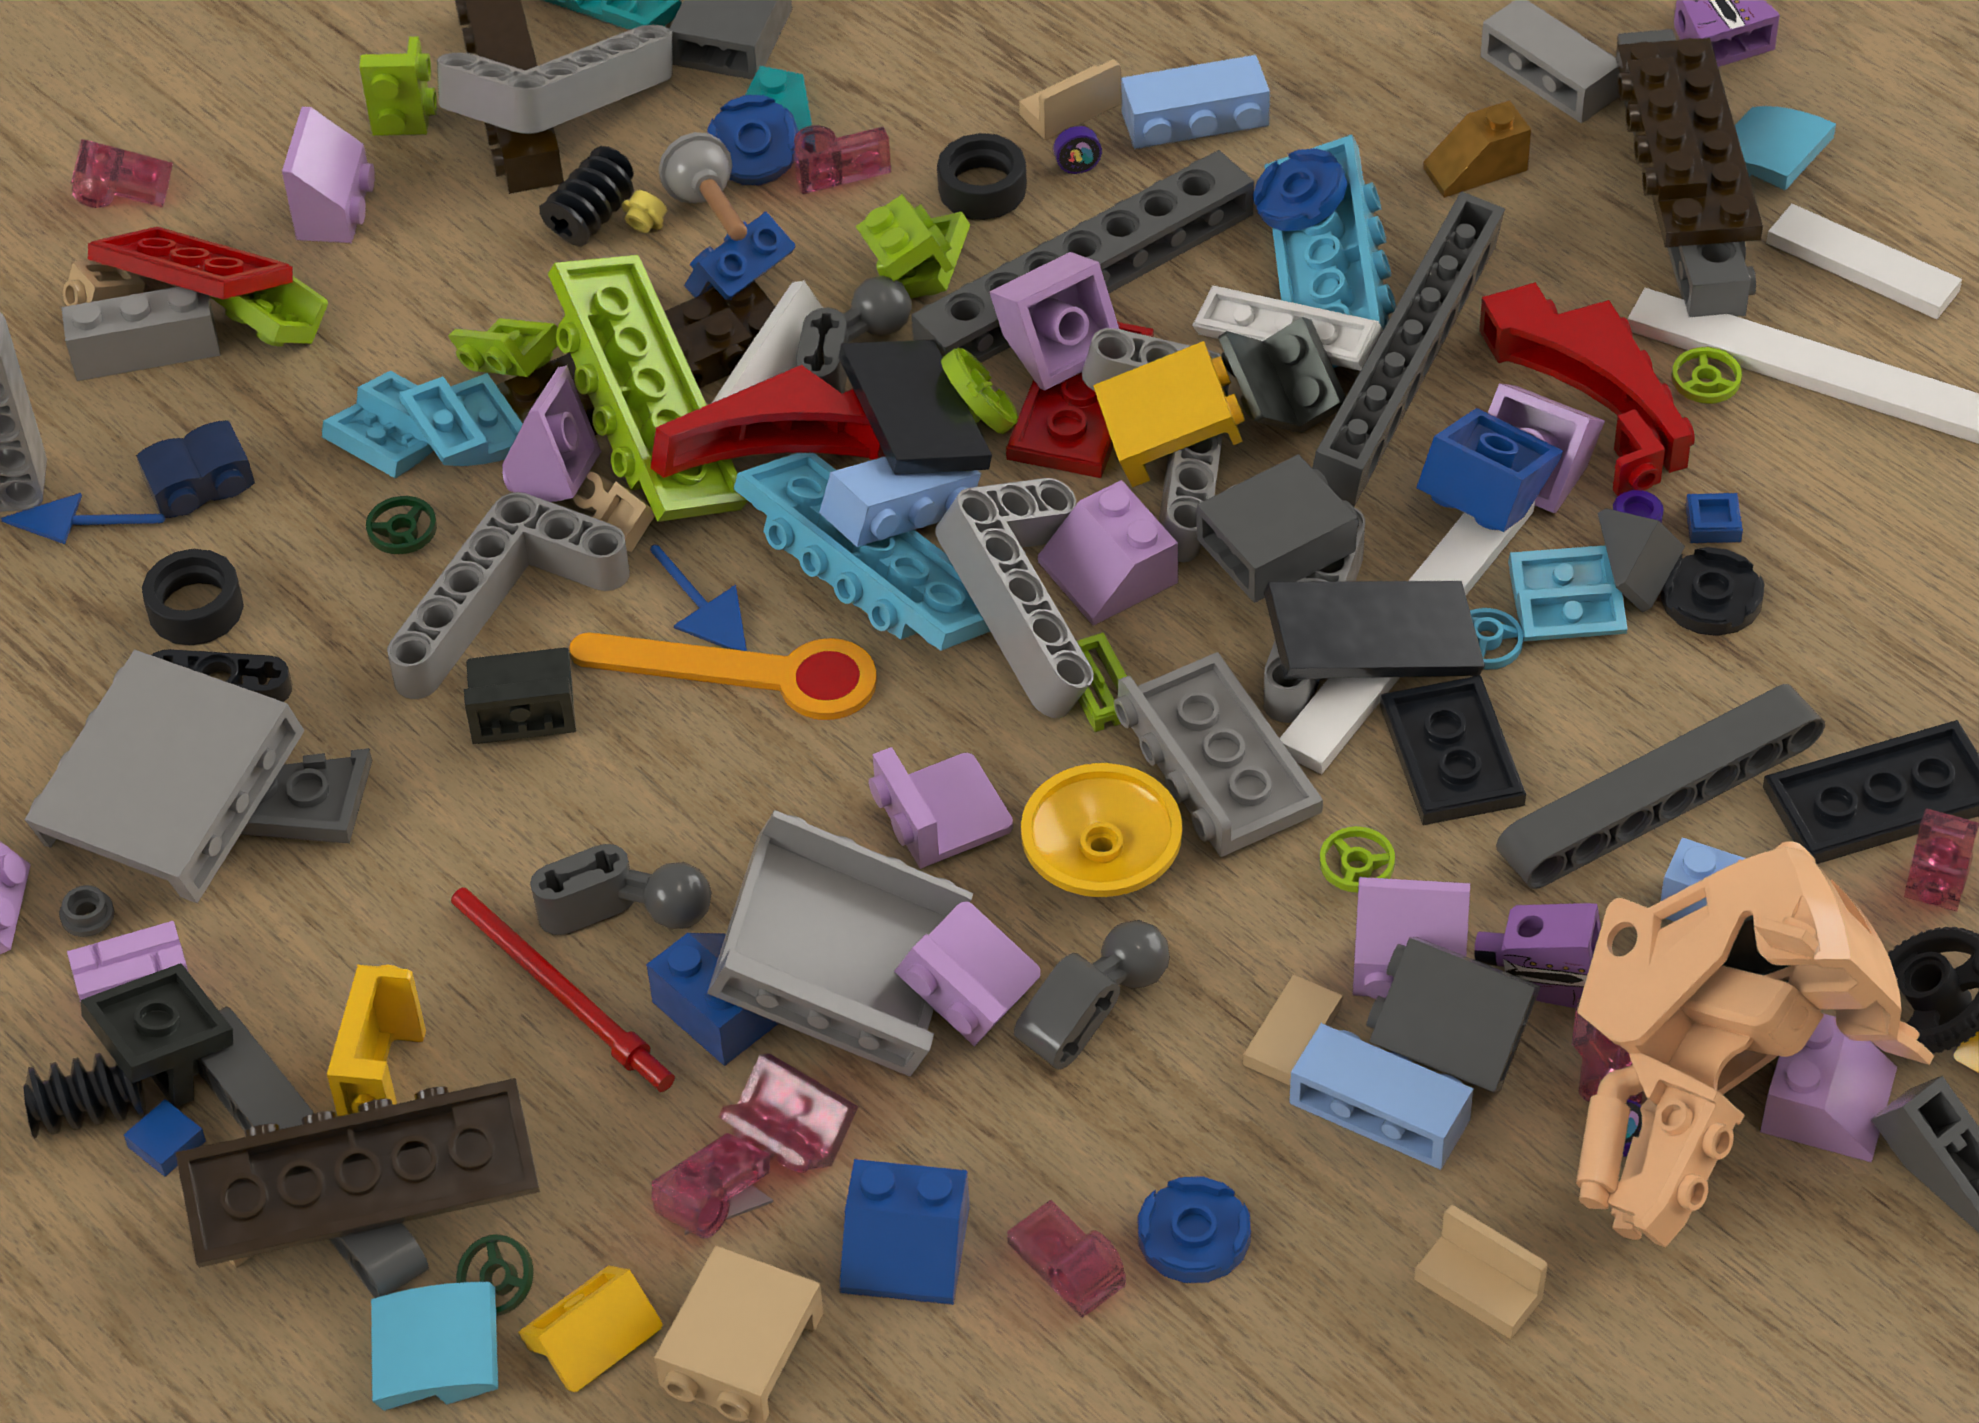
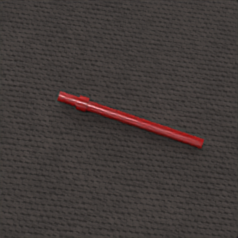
M466 887L458 889L453 894L451 903L612 1048V1057L626 1070H636L659 1092H664L672 1086L675 1076L650 1054V1046L634 1031L626 1032Z

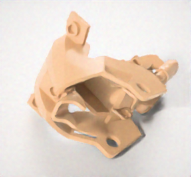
M1786 841L1774 850L1760 853L1744 860L1739 859L1737 863L1715 872L1649 908L1624 898H1616L1610 902L1606 909L1577 1013L1613 1043L1625 1049L1629 1053L1633 1065L1608 1073L1602 1079L1597 1095H1593L1590 1098L1576 1185L1580 1188L1579 1201L1588 1209H1608V1206L1612 1207L1611 1214L1615 1217L1612 1229L1622 1237L1638 1240L1641 1239L1643 1233L1655 1244L1667 1247L1686 1225L1692 1211L1702 1207L1708 1195L1707 1180L1717 1160L1723 1159L1730 1152L1734 1140L1732 1130L1735 1125L1741 1124L1745 1116L1723 1095L1777 1056H1792L1803 1049L1824 1016L1820 1012L1821 1009H1836V1025L1851 1040L1871 1041L1885 1052L1928 1065L1932 1062L1934 1055L1922 1043L1917 1041L1920 1033L1912 1026L1900 1021L1902 1009L1896 976L1890 958L1875 929L1859 907L1833 880L1827 877L1816 864L1815 858L1801 844ZM1706 898V906L1661 928V921ZM1753 915L1759 953L1771 964L1792 966L1762 976L1723 966L1729 956L1745 919ZM1626 927L1636 928L1637 941L1634 948L1624 956H1615L1612 951V943L1617 933ZM1644 1091L1648 1099L1640 1108L1642 1114L1640 1135L1632 1139L1621 1180L1618 1181L1631 1109L1626 1105V1102L1630 1096Z

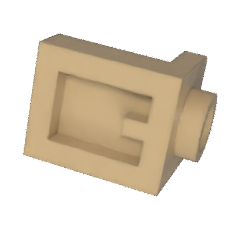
M91 260L72 261L68 281L63 288V300L66 306L139 294L143 293L145 282L138 274Z

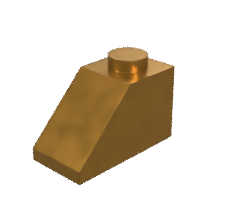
M1510 100L1468 113L1423 161V169L1444 198L1528 171L1532 129Z

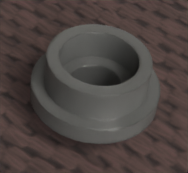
M84 885L72 889L65 895L60 907L59 917L63 928L68 933L78 937H88L102 932L111 924L114 917V907L107 894L97 887Z

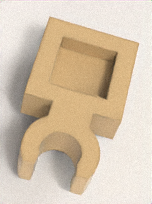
M589 472L586 477L595 484V492L589 499L575 494L573 497L574 503L582 509L595 513L592 518L621 529L625 535L626 549L632 552L655 517L650 504L633 490H630L628 486L617 481L613 485L608 478L594 472Z

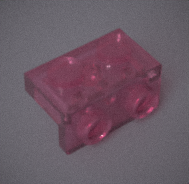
M769 1053L759 1055L738 1104L723 1106L719 1118L734 1127L732 1132L739 1139L753 1145L768 1147L778 1154L777 1161L793 1171L806 1173L808 1170L833 1165L859 1106Z

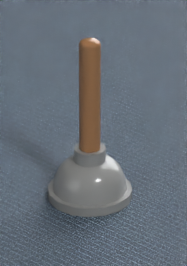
M694 132L675 140L661 156L658 171L663 187L671 197L681 202H707L731 239L739 241L745 238L747 228L722 192L727 185L732 170V160L728 149L720 139L709 133Z

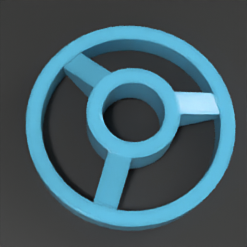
M1493 608L1471 610V617L1485 664L1484 669L1502 668L1515 661L1520 655L1523 646V631L1517 620L1508 613ZM1491 631L1495 635L1487 637L1481 635L1480 632ZM1517 637V644L1510 653L1495 659H1484L1486 651L1498 648L1502 643V639Z

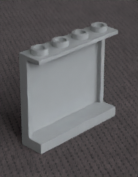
M134 649L125 665L115 674L112 685L97 708L89 714L85 727L70 750L60 759L58 768L42 793L34 799L30 812L24 820L44 846L51 848L55 840L59 839L169 881L181 898L198 903L305 730L288 703Z
M774 810L757 836L707 994L910 1077L930 1051L934 1033L928 1031L934 1008L894 971L925 934L929 935L959 903L970 902L973 893L956 886L947 879L934 877L912 868L897 858L886 857L857 845L847 837L836 836L807 824L797 816L786 815Z

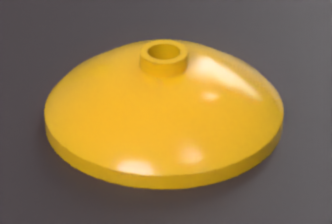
M1084 764L1057 773L1035 790L1022 814V846L1033 868L1048 882L1065 891L1090 897L1124 895L1151 884L1162 876L1174 862L1182 840L1181 813L1171 793L1159 781L1147 773L1120 764Z

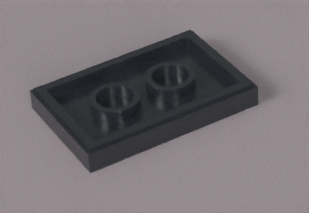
M1481 675L1380 694V708L1422 825L1525 806L1526 792Z

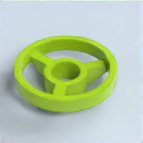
M1711 347L1693 348L1682 353L1673 364L1672 382L1674 387L1682 396L1698 403L1713 404L1728 400L1736 394L1741 384L1742 370L1739 363L1733 356L1720 349ZM1699 358V366L1692 371L1691 380L1683 383L1678 376L1679 368L1685 362ZM1707 358L1717 359L1727 364L1735 374V382L1722 378L1721 372L1716 367L1709 365ZM1707 378L1712 380V382H1703L1699 379Z
M1354 826L1340 829L1332 833L1324 841L1320 850L1322 874L1332 885L1344 891L1358 893L1359 877L1369 878L1373 870L1388 864L1386 870L1376 878L1390 879L1394 871L1395 852L1392 844L1384 835L1367 827ZM1351 837L1370 839L1378 843L1386 853L1372 855L1369 850L1363 847H1350L1343 839ZM1333 845L1341 856L1343 879L1335 875L1326 863V854ZM1361 861L1366 865L1361 868H1354L1349 863Z

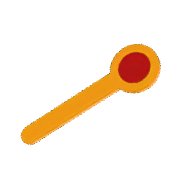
M591 632L576 636L569 646L572 661L581 667L781 691L784 701L790 708L803 716L818 720L840 719L856 713L871 700L877 686L876 666L871 656L857 644L835 638L807 642L793 650L788 656Z

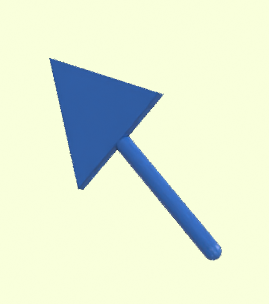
M81 493L1 518V521L62 544L66 543L72 525L159 524L165 521L163 514L76 515L82 498Z
M652 545L650 548L651 553L699 607L698 610L673 625L674 628L726 649L747 651L736 585L710 602H707L658 545Z

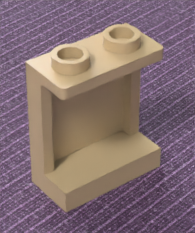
M715 1245L654 1357L659 1385L675 1399L684 1402L699 1401L717 1408L722 1415L731 1420L743 1422L747 1419L755 1423H765L769 1416V1394L804 1328L814 1332L824 1314L820 1283Z

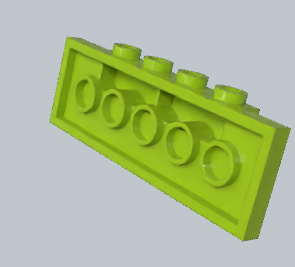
M639 255L554 263L548 272V276L565 313V316L558 325L556 333L557 344L563 353L571 354L576 365L574 374L576 388L581 394L589 395L595 408L593 412L595 431L600 436L607 435L613 449L611 466L615 475L625 477L630 490L643 489L657 522L742 510L748 500L734 490L738 473L731 459L696 466L665 478L650 468L656 427L706 406V403Z

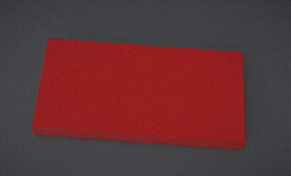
M158 226L88 243V260L220 299H228L293 283V266H290L288 263Z
M1117 322L1120 330L1154 337V329ZM1082 372L1047 390L1040 389L1033 379L1017 419L1018 422L1015 424L1007 444L1006 460L1102 478L1114 445L1097 395L1094 390L1085 384L1082 379Z

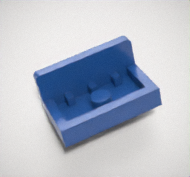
M764 212L749 224L743 221L747 228V235L744 239L735 241L727 234L724 238L725 242L719 247L713 249L710 246L698 254L690 263L693 271L684 286L694 298L715 287L724 299L730 300L790 255L796 247L795 243L767 212Z

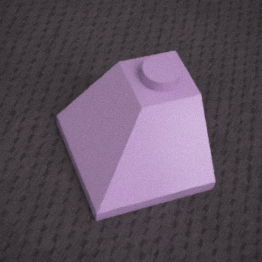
M567 365L558 367L529 411L502 464L503 480L510 492L526 493L548 502L573 498L601 453Z

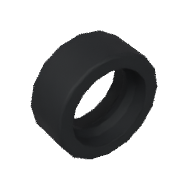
M987 133L962 136L949 143L940 153L937 164L938 191L942 203L953 213L962 212L967 219L987 220L1002 217L1015 210L1024 199L1027 187L1026 161L1022 150L1007 138ZM980 167L994 168L1007 174L1006 178L983 186L971 185L957 179V176L965 171Z
M188 549L166 556L147 572L142 585L143 600L150 625L160 637L174 644L198 645L214 641L232 629L239 621L244 607L236 569L226 557L211 550ZM198 583L211 584L222 589L221 593L212 602L201 608L186 611L172 609L164 605L173 592L188 585Z

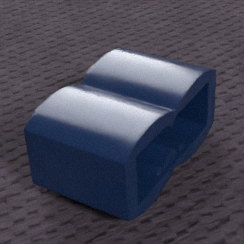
M226 420L202 425L189 432L183 438H171L154 443L136 455L148 490L159 513L163 514L165 518L188 515L203 506L207 501L233 498L255 483L249 460L230 421Z

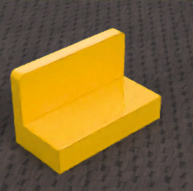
M608 1265L518 1331V1334L529 1351L546 1355L568 1391L578 1392L661 1330L663 1323L630 1269Z

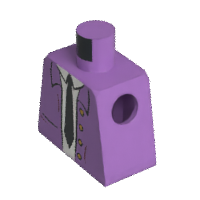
M1676 0L1674 26L1680 40L1687 38H1710L1717 65L1720 67L1775 50L1780 15L1765 0Z
M1593 903L1516 905L1510 909L1505 934L1480 931L1477 933L1474 950L1475 960L1486 965L1505 967V972L1541 986L1536 1001L1578 1009L1601 930L1598 905Z

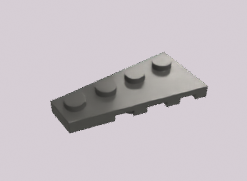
M370 749L351 750V757L326 760L325 753L304 755L303 762L284 764L240 835L350 844L372 764Z

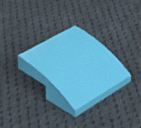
M1775 106L1752 107L1735 125L1749 177L1753 175L1786 190L1834 138L1836 123L1790 108Z
M391 370L359 386L356 404L323 420L322 438L393 478H397L434 451L399 400V392L418 385Z
M488 373L451 387L444 376L399 392V400L443 465L472 466L505 460L523 425Z
M1606 545L1510 552L1508 564L1511 584L1524 641L1627 633L1628 628L1623 595L1615 586Z
M490 1282L440 1284L404 1290L371 1299L372 1402L382 1410L392 1409L434 1395L445 1404H450L498 1389L496 1294L493 1284Z

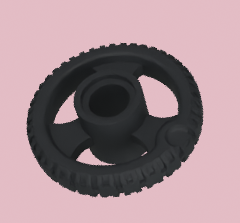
M1957 927L1929 929L1925 933L1920 932L1916 936H1911L1908 940L1905 939L1902 941V944L1896 945L1893 951L1890 950L1888 952L1898 987L1914 1009L1912 1017L1906 1024L1912 1026L1920 1033L1917 1041L1922 1043L1932 1054H1935L1936 1052L1942 1053L1945 1049L1948 1051L1952 1047H1958L1960 1043H1966L1969 1038L1976 1036L1975 1033L1979 1031V990L1973 1001L1969 990L1979 988L1978 933L1964 928L1958 929ZM1962 952L1971 956L1964 964L1953 968L1948 959L1940 953Z

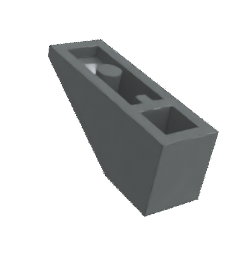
M1940 1076L1910 1088L1874 1116L1871 1121L1903 1166L1979 1233V1126L1944 1077Z

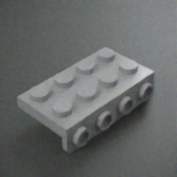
M1218 652L1137 686L1131 676L1118 680V698L1114 700V708L1119 721L1125 728L1131 727L1139 738L1140 747L1147 762L1152 766L1158 765L1165 776L1167 789L1174 797L1176 803L1183 802L1190 812L1193 827L1199 838L1204 842L1209 840L1220 857L1322 813V797Z

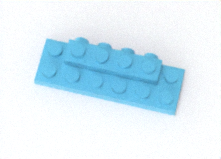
M1351 134L1314 147L1330 152L1345 171L1348 185L1344 199L1336 210L1320 223L1303 230L1284 232L1272 228L1281 300L1375 320L1380 323L1384 330L1389 321L1388 314L1394 312L1396 303L1390 286L1388 284L1383 285V279L1391 277V269L1385 252L1383 250L1378 251V245L1386 243L1383 225L1378 216L1373 217V212L1381 210V202L1375 185L1372 182L1366 184L1363 180L1359 147ZM1288 156L1277 160V162L1280 165L1282 162L1290 158ZM1274 162L1265 164V169Z
M795 453L737 474L734 490L751 502L756 509L767 515L763 532L770 546L776 550L783 549L799 560L802 570L808 576H818L833 586L834 592L841 602L845 604L852 603L868 614L869 620L875 629L879 631L887 630L900 640L918 633L927 643L935 646L940 651L990 632L946 553L916 530L856 547L819 513L830 472L836 471V469L815 453Z

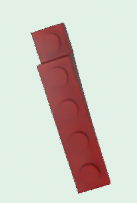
M1536 282L1482 297L1479 332L1498 364L1508 361L1554 377L1584 392L1610 409L1617 416L1635 409L1647 426L1651 425L1656 429L1661 444L1665 448L1663 465L1667 471L1671 473L1688 468L1690 446H1693L1695 443L1692 424L1687 417H1681L1674 405L1670 388L1666 383H1660L1653 371L1649 354L1646 350L1639 349L1633 339L1628 320L1618 315L1610 300L1558 314L1554 302L1551 299L1546 300Z
M799 365L656 427L650 468L665 478L696 466L750 455L826 453L865 457L874 460L885 457V454L854 389L841 393L806 367Z

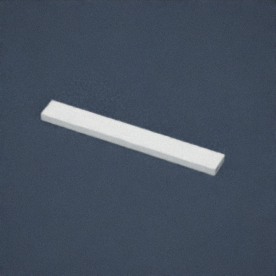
M1644 288L1627 318L1632 333L1685 350L1698 347L1720 349L1733 356L1741 368L1979 444V393L1734 315L1722 314L1689 317L1683 299L1649 288Z
M1535 501L1525 517L1505 532L1484 528L1475 521L1474 517L1464 512L1409 581H1462L1465 595H1467L1534 512ZM1400 677L1328 678L1282 734L1280 740L1296 762L1322 775L1380 703V694L1388 693Z

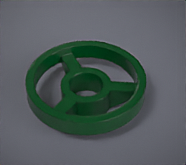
M396 496L380 502L370 511L366 520L367 535L372 545L378 550L389 554H408L423 548L432 540L437 529L433 508L426 501L413 496ZM399 506L413 507L407 514L395 515L388 522H375L382 513ZM423 510L430 517L431 521L427 531L417 539V521ZM399 528H409L405 532H396ZM373 532L388 537L393 544L378 539Z
M494 1234L478 1239L467 1248L458 1264L456 1283L466 1282L467 1271L472 1259L481 1249L487 1247L488 1261L480 1270V1282H490L493 1284L492 1277L494 1272L503 1267L505 1278L500 1285L495 1286V1294L506 1295L515 1287L519 1288L512 1299L496 1307V1316L511 1312L524 1301L532 1286L534 1268L529 1252L520 1242L505 1235ZM497 1242L509 1243L518 1251L523 1262V1279L518 1277V1272L513 1264L503 1260Z

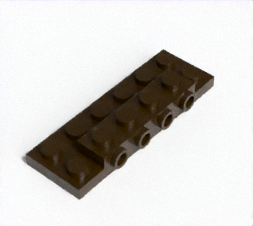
M1710 38L1618 44L1616 61L1620 72L1618 74V95L1620 101H1627L1628 103L1626 105L1627 130L1629 133L1635 132L1636 134L1634 137L1636 164L1644 165L1642 170L1643 192L1645 196H1652L1665 248L1761 240L1762 220Z
M755 281L730 300L724 299L715 288L664 311L699 389L731 375L776 306ZM568 353L535 369L528 377L516 376L496 386L521 422L524 423L529 411L557 368L567 365L575 384L574 374L576 365L571 354ZM577 390L594 435H597L598 433L593 426V412L595 408L589 395L581 394Z
M516 1078L448 1092L447 1087H432L415 1093V1100L393 1105L391 1099L373 1100L359 1105V1112L339 1117H336V1113L333 1111L313 1113L302 1118V1125L280 1129L278 1124L273 1123L258 1125L245 1131L246 1137L175 1152L197 1266L201 1268L540 1192Z

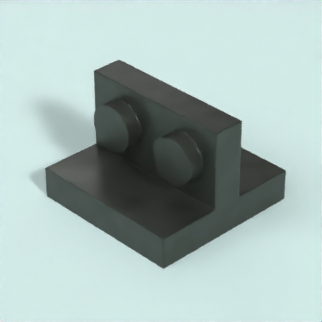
M182 963L81 1000V1016L131 1083L151 1077L174 1107L194 1100V1076L199 1071L197 1059L233 1045V1028Z

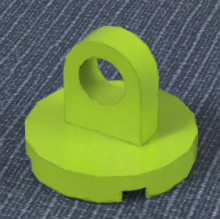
M954 348L942 358L941 364L947 377L966 402L976 423L982 419L997 433L1005 434L1018 422L1017 411L1006 392L1000 388L996 392L992 389L991 386L994 384L989 381L992 378L989 375L990 372L971 353L963 348Z

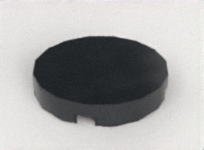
M1712 547L1695 549L1693 555H1687L1682 558L1683 554L1680 555L1661 589L1660 598L1666 613L1679 626L1697 634L1720 636L1736 633L1754 622L1762 609L1764 581L1761 575L1758 577L1757 573L1753 571L1754 565L1746 557L1728 549Z

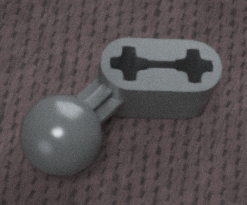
M887 276L869 278L855 289L851 309L844 314L828 307L819 308L809 313L803 322L796 365H803L836 390L844 393L847 374L838 358L841 343H849L865 332L880 337L897 333L908 322L912 308L911 298L904 285L897 280L893 282Z
M614 844L594 846L545 865L534 873L530 882L539 925L545 932L553 935L572 933L618 915L629 909L634 901L644 903L653 920L669 929L689 928L698 923L709 911L712 895L710 884L700 869L685 862L666 863L656 869L653 874L631 870L627 853L621 847Z
M1141 920L1120 923L1109 932L1103 941L1101 948L1102 957L1092 964L1078 953H1071L1064 957L1055 966L1021 1013L1014 1028V1036L1055 1069H1063L1070 1065L1082 1052L1116 1004L1120 994L1119 985L1130 989L1147 987L1156 983L1166 971L1170 960L1168 941L1156 926Z

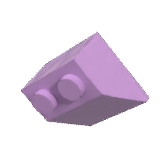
M301 107L282 169L296 239L352 243L357 224H363L365 219L366 205L364 198L366 192H372L374 188V165L367 163L363 143L313 108Z
M1072 252L989 291L1003 336L1042 390H1047L1082 372L1092 338L1096 332L1105 328L1119 329L1099 262Z
M1499 383L1488 414L1563 450L1560 461L1535 499V506L1556 513L1587 468L1605 420L1518 386Z
M1120 480L1080 500L1038 554V563L1094 626L1177 584L1178 542L1129 487Z
M1359 877L1353 995L1369 996L1374 999L1379 995L1386 998L1394 978L1386 974L1390 959L1398 944L1406 946L1409 937H1418L1466 956L1470 883Z
M1823 1014V1018L1803 1049L1792 1056H1779L1768 1092L1760 1132L1872 1162L1880 1132L1871 1119L1887 1107L1897 1066L1871 1041H1854L1847 1038L1836 1025L1835 1018L1837 1017Z

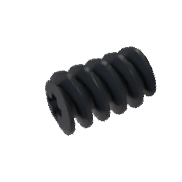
M609 146L595 148L590 156L584 159L579 167L569 174L568 179L563 181L557 190L547 197L543 204L539 205L541 218L547 227L572 245L580 247L586 245L589 242L590 235L596 234L600 230L601 225L611 219L612 212L618 211L622 207L623 201L630 199L633 195L634 188L631 179L634 172L628 158Z
M101 1053L95 1054L93 1069L88 1072L78 1057L73 1058L71 1072L68 1076H64L58 1064L52 1062L50 1063L48 1080L43 1081L34 1066L28 1067L26 1084H24L23 1090L28 1123L34 1138L38 1136L41 1121L49 1133L52 1135L58 1134L61 1130L63 1116L74 1130L81 1129L83 1126L85 1112L88 1113L94 1124L102 1125L105 1122L107 1107L110 1108L118 1121L125 1120L130 1102L140 1116L146 1115L142 1080L131 1083L116 1061L114 1066L109 1067Z

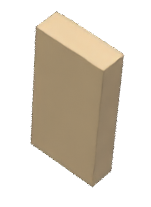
M1293 974L1245 1050L1243 1065L1290 1086L1293 1067L1319 1025L1322 1023L1330 1027L1342 1007L1343 995Z

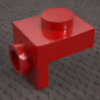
M1635 409L1618 415L1614 451L1619 458L1615 464L1612 489L1617 497L1631 490L1645 491L1653 485L1661 483L1665 448L1661 444L1656 429L1651 425L1647 426Z

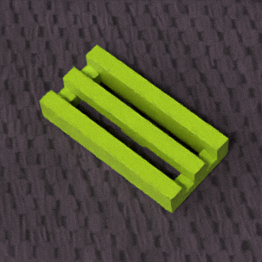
M1104 632L1077 640L1094 673L1091 684L1104 708L1100 709L1088 687L1078 700L1094 732L1104 730V723L1112 721L1114 726L1121 724L1114 708L1115 699L1088 650L1096 649L1117 690L1118 680L1127 676Z

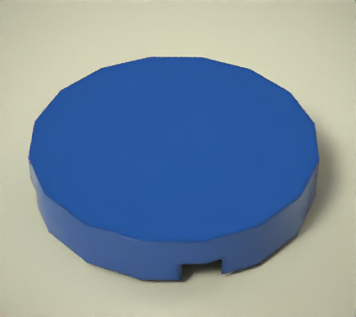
M744 95L728 101L720 108L721 112L716 115L715 119L712 118L707 133L720 139L730 152L732 170L729 180L741 185H763L777 180L791 168L799 153L800 135L793 114L786 107L784 108L781 104L776 103L773 98L765 95Z
M1317 148L1296 150L1287 154L1290 159L1282 162L1280 165L1276 160L1265 169L1256 182L1253 199L1261 219L1269 227L1284 232L1303 230L1320 223L1336 210L1344 199L1348 184L1345 171L1330 152Z
M1203 1176L1180 1177L1169 1181L1168 1187L1159 1190L1157 1193L1155 1189L1145 1199L1138 1214V1244L1147 1263L1163 1276L1183 1283H1208L1228 1275L1244 1260L1251 1243L1250 1212L1245 1203L1242 1205L1241 1201L1235 1197V1191L1226 1184Z

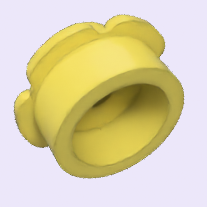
M637 190L630 200L623 201L622 208L627 213L625 221L635 230L648 233L651 228L660 230L663 227V217L667 212V208L656 196L646 191Z

